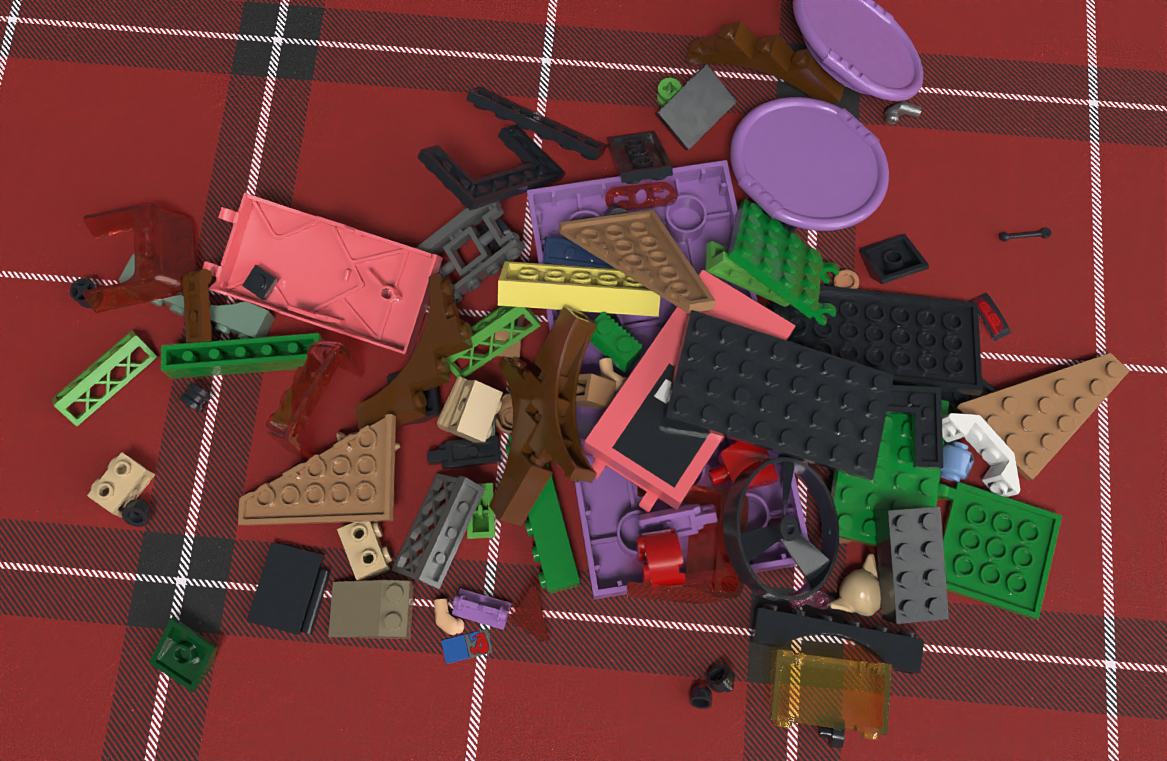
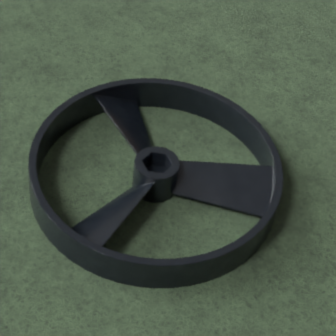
M780 457L761 460L749 465L738 475L732 484L724 508L723 534L727 554L738 577L755 594L769 600H800L816 593L829 578L834 568L839 548V521L836 507L821 477L811 467L797 459ZM770 464L782 465L783 516L770 518L767 527L741 533V507L749 484L759 471ZM794 472L809 487L817 503L822 523L821 552L799 533L796 519L793 516L786 515ZM777 542H782L808 580L802 588L789 595L779 594L767 587L757 577L749 564L751 560Z

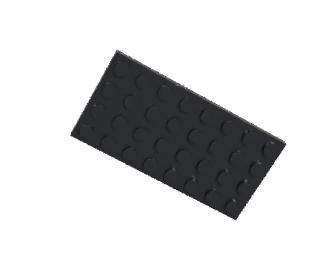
M820 285L818 302L830 303L836 308V316L834 317L829 313H823L827 317V324L824 326L819 324L814 317L808 318L791 304L784 307L772 301L771 311L795 325L787 341L894 375L892 385L941 387L943 392L978 396L983 391L978 303Z
M691 310L687 316L663 418L869 481L874 479L894 375Z

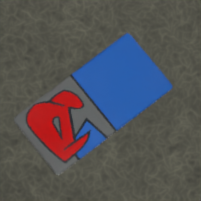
M487 629L441 641L446 664L493 652Z

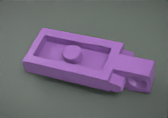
M690 504L680 506L678 510L670 508L638 515L641 534L675 528V534L677 533L678 537L697 534L698 530L704 528L703 525L717 522V516L713 504L704 506Z

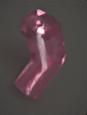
M820 590L804 599L788 600L793 610H797L805 604L825 610L831 603L828 595Z

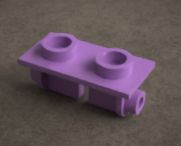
M460 588L458 595L455 596L453 601L454 609L452 615L504 630L512 603Z

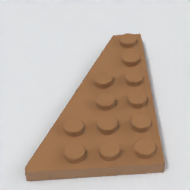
M653 209L559 222V233L688 314L691 310L701 312L714 309L715 299Z
M1109 353L961 403L953 410L958 414L980 415L1014 452L1017 471L1027 481H1031L1128 374L1129 370L1114 355Z
M393 414L385 415V418L371 426L367 425L357 434H351L334 444V447L324 453L316 454L309 458L306 463H300L286 471L280 478L271 483H265L255 492H249L240 497L238 525L393 521L396 416Z

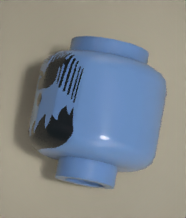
M953 441L952 445L943 446V468L940 469V477L953 482H959L960 479L968 478L974 462V455L967 451V445Z

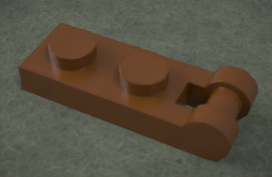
M200 269L196 272L191 271L183 275L186 343L211 341L212 327L210 323L208 284L212 280V274L208 269Z

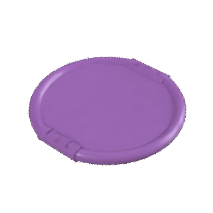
M793 0L794 16L808 50L820 66L837 81L859 93L872 95L888 101L908 100L919 92L923 84L924 75L918 52L908 35L895 21L894 16L885 11L879 4H876L875 1Z
M779 98L763 103L751 110L740 121L733 134L730 158L738 186L772 219L775 218L788 225L807 230L833 231L844 229L862 222L875 212L887 192L889 167L879 139L845 108L842 109L831 103L813 98Z

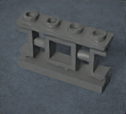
M499 201L471 211L466 208L416 247V249L439 255L444 250L446 251L450 261L444 265L441 263L438 273L452 282L455 290L453 294L454 304L459 303L463 299L462 296L468 291L479 288L485 278L497 274L505 261L517 259L521 255V251L526 248L524 242L519 240L520 237L517 233L509 232L504 236L495 222L497 218L504 214L503 209L500 208L502 205ZM484 220L489 230L481 236L478 229L474 227ZM472 239L481 255L465 266L456 250ZM495 239L498 245L503 248L493 255L487 244ZM455 269L461 277H464L456 284L453 283L449 276Z

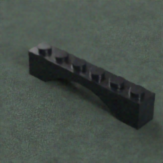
M763 604V608L755 610L750 643L778 648L801 637L816 635L833 636L862 647L874 656L887 670L912 675L920 674L924 640L916 638V633L899 631V635L888 633L889 628L872 625L871 629L862 628L860 622L844 620V624L833 622V617L817 615V619L806 617L807 612L792 609L790 613L780 612V607Z

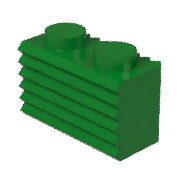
M602 312L593 321L597 326L590 342L607 358H611L612 362L625 373L641 357L642 344H638V340H634V337H630V333L622 330V326H618V322L614 323V319H610V315L606 316V312Z

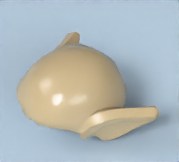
M868 554L862 569L852 571L843 579L839 587V598L829 605L832 609L872 616L881 608L879 573L873 554Z

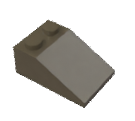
M399 580L333 582L328 637L411 639L414 584L411 581Z

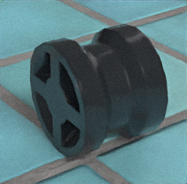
M80 278L72 283L70 287L71 297L84 308L97 307L103 299L102 290L90 279Z
M190 382L186 393L181 394L178 399L197 413H200L203 409L202 405L209 401L212 396L196 384Z

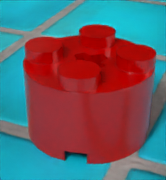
M675 528L642 533L641 536H636L638 561L644 562L642 563L643 572H641L644 589L656 590L685 585V573L680 572V568L684 564L678 535L677 533L675 534Z

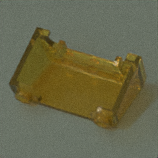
M780 649L773 650L771 652L770 720H775V726L792 728V723L860 731L861 738L878 740L879 734L888 735L892 664L852 661L806 655L804 653L793 654L792 651Z

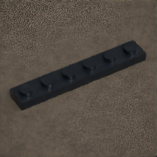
M480 86L468 92L466 100L474 103L476 108L489 110L495 113L497 118L510 120L521 129L532 130L538 133L540 138L553 140L566 150H575L581 153V156L585 159L598 160L605 153L607 145Z

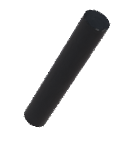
M321 569L319 571L301 630L303 633L312 635L329 579V571Z

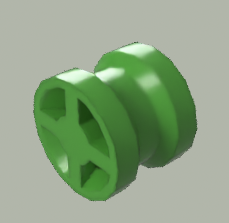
M665 78L659 83L657 102L660 106H663L682 87L678 80L675 78Z

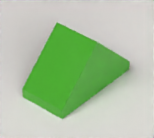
M493 483L478 484L485 488L467 527V538H495L496 515L489 507L494 497Z

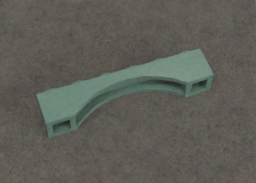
M132 254L118 280L126 287L125 291L135 297H139L140 294L148 297L147 301L161 307L162 304L170 306V311L184 316V296L174 290L164 271L156 263ZM246 301L232 305H210V323L215 326L214 329L225 335H229L230 332L238 335L237 339L266 337L275 320L268 310Z

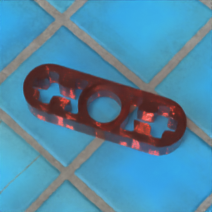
M668 182L614 187L607 192L605 202L608 207L619 205L627 211L671 206L676 202L678 190L673 184ZM644 189L647 198L644 203L639 204L636 201V194ZM665 190L670 192L665 198L654 197V193H663ZM620 195L628 197L629 201L622 200L614 203V198Z

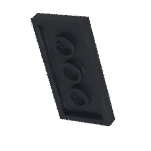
M655 131L607 137V147L622 183L637 184L641 180L646 179L659 181L667 176H673L672 164Z

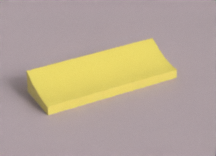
M505 261L498 280L499 306L562 310L565 306L584 312L659 317L660 296L617 269Z

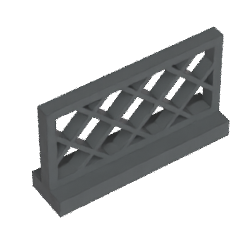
M436 473L391 571L440 589L485 488L466 477L459 476V478ZM444 482V489L438 493L442 483ZM446 498V503L440 507L439 502ZM433 508V513L427 517L429 511ZM434 523L435 527L429 531L428 527ZM421 533L422 538L416 542L418 535ZM423 547V553L417 557V551ZM410 557V563L404 567L406 560Z

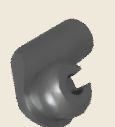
M901 101L887 108L884 113L885 121L888 124H895L899 121V116L904 114L918 118L922 108L921 106Z

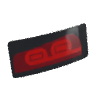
M987 293L970 300V302L978 303V314L984 321L994 341L1011 333L1003 315Z

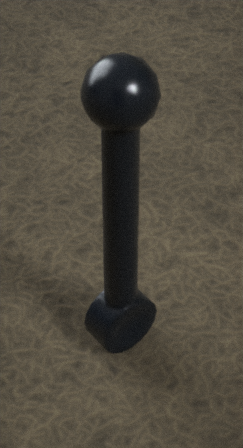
M1044 228L1038 232L1016 234L1003 232L999 238L1002 242H1006L1009 239L1038 236L1047 239L1051 236L1052 232L1049 228Z

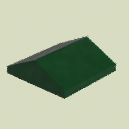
M172 617L169 619L149 664L191 692H195L214 665L218 646Z

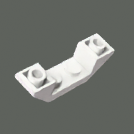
M950 413L942 416V434L945 441L950 442L965 437L990 465L982 481L991 492L1003 497L1019 494L1020 484L1014 452L980 415Z

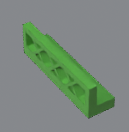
M713 241L707 243L706 272L784 307L790 305V303L727 257L728 248Z
M500 306L471 327L473 337H471L473 348L446 358L450 370L457 378L458 376L465 378L540 327V320L528 307ZM522 314L531 322L526 327L514 326L515 319ZM499 330L509 331L510 338L505 341L494 340V333ZM478 344L490 345V350L485 355L474 353V347ZM458 358L470 359V364L461 370L454 361Z
M131 330L51 398L53 405L77 427L154 361L157 355ZM138 346L148 354L141 362H130L131 352ZM115 366H126V373L122 379H110V370ZM94 384H106L105 393L101 397H89L90 388ZM86 392L85 397H80L82 394ZM73 402H85V410L78 417H75L66 409Z

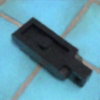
M497 435L490 436L485 442L474 443L467 439L446 441V444L440 445V450L426 452L428 465L442 464V469H457L501 463Z

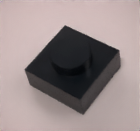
M255 264L242 286L262 300H267L279 278L260 265Z

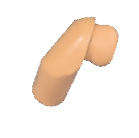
M611 358L600 359L601 377L615 381L614 392L618 393L627 378L613 371Z
M434 600L437 626L450 635L461 633L464 630V622L462 619H455L449 614L448 600Z

